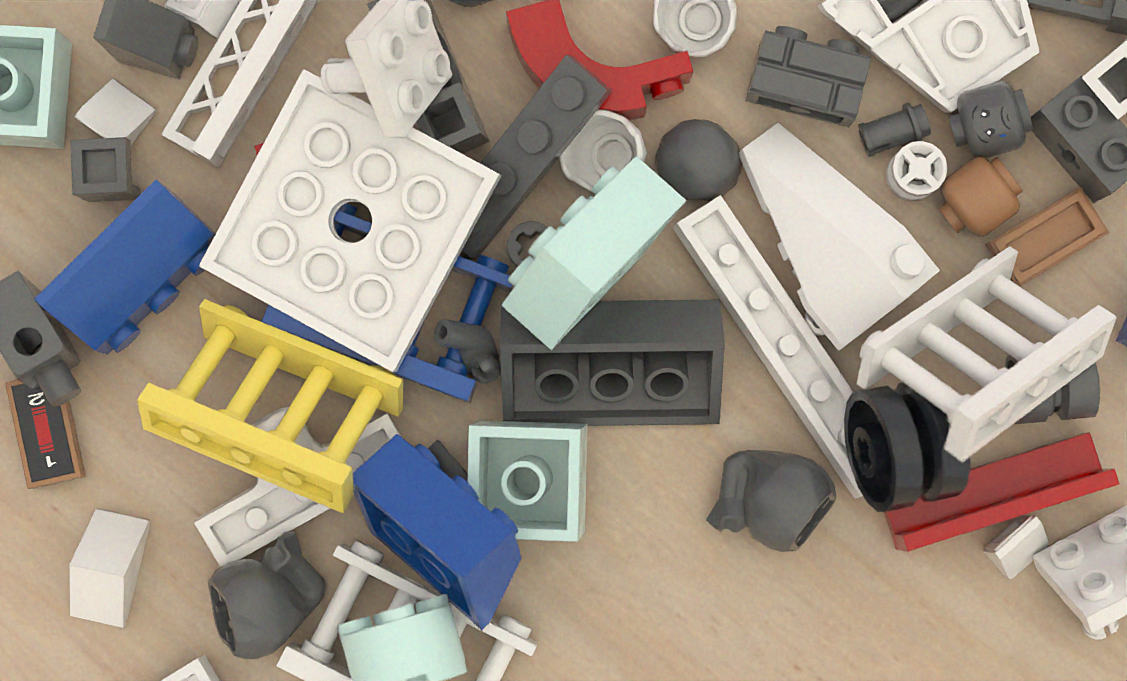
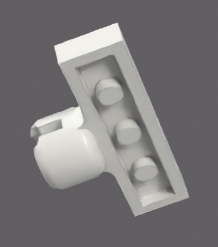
M289 407L278 409L251 425L266 432L276 430ZM387 412L369 421L345 462L348 466L352 467L353 472L396 434L401 436ZM304 425L295 440L296 444L317 453L326 451L330 443L321 445L316 442L306 425ZM257 477L258 482L253 487L196 518L194 524L219 566L222 567L229 562L244 558L274 541L284 532L297 528L330 508Z

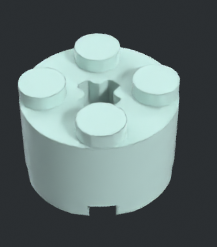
M447 594L416 602L417 614L413 604L372 615L375 623L374 627L372 626L370 616L337 625L351 680L443 681L468 672Z

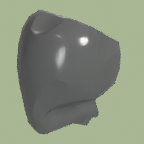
M766 450L738 451L727 457L723 463L719 499L706 521L720 532L724 529H729L731 532H739L747 527L751 537L769 549L780 552L797 551L806 542L836 501L835 485L822 466L814 460L801 455Z
M284 532L277 538L275 546L269 547L265 551L264 557L261 560L241 559L229 562L215 570L209 579L208 588L219 637L229 647L234 656L243 659H259L274 653L284 645L320 604L324 597L325 580L302 556L296 533Z

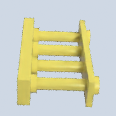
M204 299L199 306L203 336L208 340L175 389L165 390L151 383L147 384L137 399L143 429L344 513L354 496L352 467L348 466L345 462L376 409L399 417L403 410V379L396 377L390 370L382 366L366 365L248 317L246 313L231 305L221 306ZM228 348L257 359L226 409L216 411L195 402L198 394ZM277 368L306 379L276 430L266 432L245 423V419ZM327 388L355 399L356 401L326 451L317 453L295 443V440Z

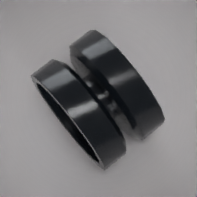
M904 382L899 383L895 390L889 386H882L852 392L846 402L844 434L849 464L860 492L866 502L877 512H888L911 507L918 498L923 502H934L959 496L967 487L969 478L970 457L961 462L944 449L951 426L948 422V414Z

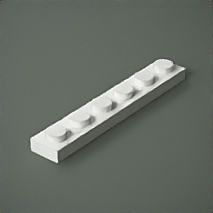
M720 195L676 223L673 230L853 498L862 497L863 495L856 484L849 464L844 434L846 402L853 391Z

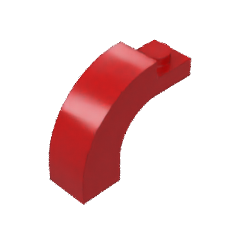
M545 0L506 11L507 24L517 57L527 75L538 88L543 85L566 55H572L613 90L598 110L611 111L628 120L645 117L647 105L644 95L652 94L653 100L669 98L684 91L683 84L690 83L693 68L688 51L628 67L607 66L587 57L576 46L569 34L560 0Z

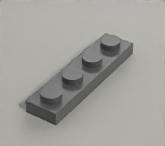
M566 55L481 161L480 164L501 175V178L462 249L472 259L478 258L612 93L613 90L574 56Z

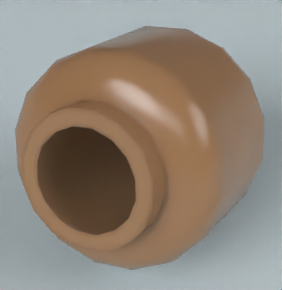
M976 156L945 178L940 188L946 202L938 208L957 233L967 227L974 235L984 237L1019 211L1020 202L1017 196L1023 190L998 157L990 162L985 157Z

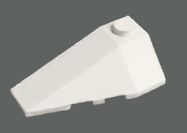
M780 123L771 127L738 153L762 211L771 215L780 236L781 242L777 246L784 261L790 260L801 285L797 293L804 309L838 351L907 299L940 271L902 224Z

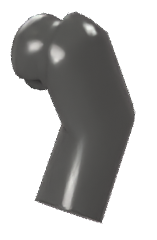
M442 319L437 323L434 331L435 342L442 347L458 349L466 370L472 374L475 381L487 384L498 378L501 373V365L498 361L499 354L489 330L480 325Z

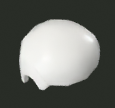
M654 0L653 25L656 33L676 53L688 51L689 56L695 58L707 57L725 47L736 30L737 5L734 0Z
M597 110L559 159L565 176L592 192L593 186L610 167L614 166L618 171H622L636 156L645 162L647 152L640 130L631 121L611 111Z

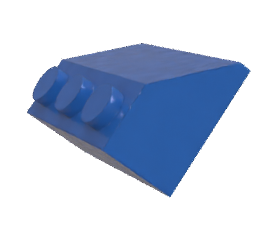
M156 179L48 284L34 300L94 351L107 355L112 350L119 353L138 337L141 330L137 325L152 311L155 314H159L174 302L180 293L176 287L191 272L197 276L205 271L199 265L216 233L178 195Z
M396 434L353 472V492L371 534L441 595L447 594L449 602L478 628L483 630L491 622L522 559L515 537L518 529L502 510L495 507L490 511L478 501L477 493L466 480L459 475H455L451 479L440 470L441 466L438 460L425 446L417 444L413 447L400 435Z

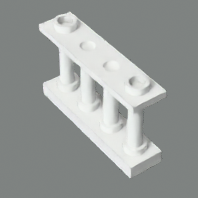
M1010 246L990 260L988 258L981 260L971 273L885 331L879 330L868 337L860 350L862 361L856 384L866 390L891 373L948 414V422L951 426L944 449L961 462L1102 358L1117 317L1100 305H1097L1079 319L1076 317L1067 319L1010 280L1018 255V251ZM998 298L1054 337L1045 344L1042 342L1033 344L983 308ZM963 322L1018 360L1019 363L1009 370L1005 367L998 370L947 333ZM928 347L984 388L973 396L970 394L961 396L911 360V358Z
M355 540L352 548L345 544L338 545L333 556L348 563L349 566L311 640L305 639L302 645L296 642L287 645L276 666L304 681H352L349 669L331 661L335 654L331 648L339 634L337 625L345 622L369 574L398 588L388 610L409 604L415 606L418 599L423 601L441 596V594L381 563L385 554L370 545ZM449 602L459 638L467 624L496 638L476 681H500L516 649L530 656L533 655L537 642L528 637L532 630L529 626L502 614L499 622L492 619L481 630Z

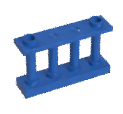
M348 203L341 206L335 214L334 227L337 234L341 238L345 229L366 237L371 230L372 223L355 217L358 209ZM479 255L477 262L458 256L452 270L475 279L459 322L481 326L495 288L497 287L511 292L514 288L508 281L510 275H507L510 266L484 255ZM268 304L262 319L263 323L365 364L379 365ZM421 326L397 372L392 373L470 403L478 383L467 377L469 372L465 368L458 349L449 348L446 357H439L437 365L416 358L419 348L415 344L421 331Z

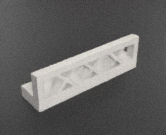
M241 0L161 135L220 169L320 0H280L277 5L269 6L268 0H261L263 8L254 11L252 10L258 0ZM266 18L267 23L252 48L243 52L238 34L244 24ZM233 44L236 54L226 56ZM238 63L239 70L224 95L216 98L211 82L218 68ZM206 89L208 100L198 102ZM211 109L212 115L196 142L180 133L190 114Z

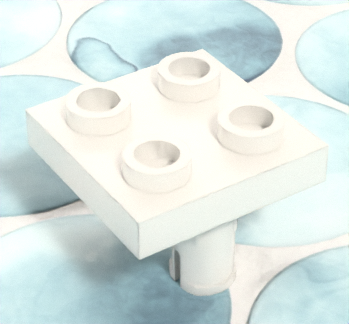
M379 0L345 40L350 58H331L327 60L328 64H324L321 70V81L324 89L329 94L347 92L367 93L384 137H405L451 78L450 61L447 53L442 48L432 22L430 7L424 0Z
M1127 505L1032 555L1037 571L1080 619L1085 635L1091 639L1099 640L1106 638L1105 626L1111 634L1115 633L1119 628L1118 619L1127 615Z

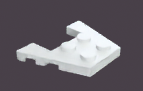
M824 0L817 5L823 15L944 113H950L957 109V99L964 91L995 83L1040 53L1027 0H926L893 23L890 22L877 0Z

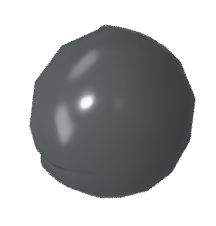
M691 119L680 122L662 137L655 156L659 176L687 200L711 202L720 195L724 196L736 185L742 168L737 142L721 125L709 120Z

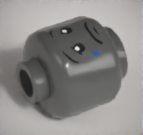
M998 81L964 91L957 99L959 113L948 116L957 147L968 144L969 150L974 157L982 156L989 158L1017 150L1025 143V133L1033 131L1022 89L1013 91L1011 85L1005 81Z

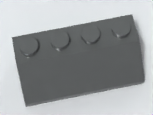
M720 299L599 301L552 350L501 306L500 359L503 421L588 424V426L720 424L725 345Z

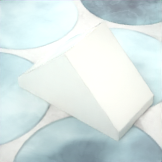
M102 509L95 510L69 564L70 616L121 628L126 627L151 520Z

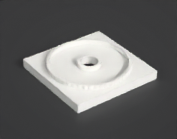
M303 69L199 266L392 372H397L497 186L501 175L413 127L405 137L385 138L372 105L348 92L329 94L324 89L320 77ZM349 202L363 203L369 208L372 215L370 232L364 239L356 243L347 242L340 238L334 227L336 212L341 206Z

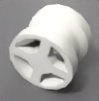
M924 141L911 142L902 147L889 161L886 169L887 184L891 191L901 199L908 201L922 200L931 195L944 182L947 173L946 159L941 150L931 143ZM904 161H906V162L909 164V166H908V173H907V171H906L907 165H906V163H905ZM913 179L922 180L925 184H923L921 181H914Z

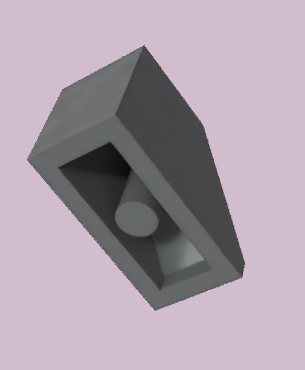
M105 0L93 36L119 63L180 80L183 67H190L192 65L198 47V37L194 35L195 29L185 16L149 0Z

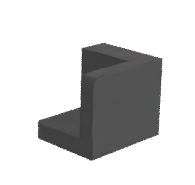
M128 138L70 140L72 195L87 202L135 200L141 194L140 188L132 184L131 142Z

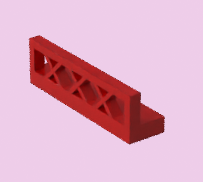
M1087 432L971 468L967 487L959 496L934 502H923L918 498L911 507L884 512L896 550L908 552L1101 491L1120 483L1115 468L1102 469L1091 434Z

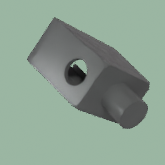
M16 271L0 281V353L18 380L31 389L40 387L51 407H57L72 400L81 392V388L70 371L81 360L60 322L34 300L41 291L22 273Z

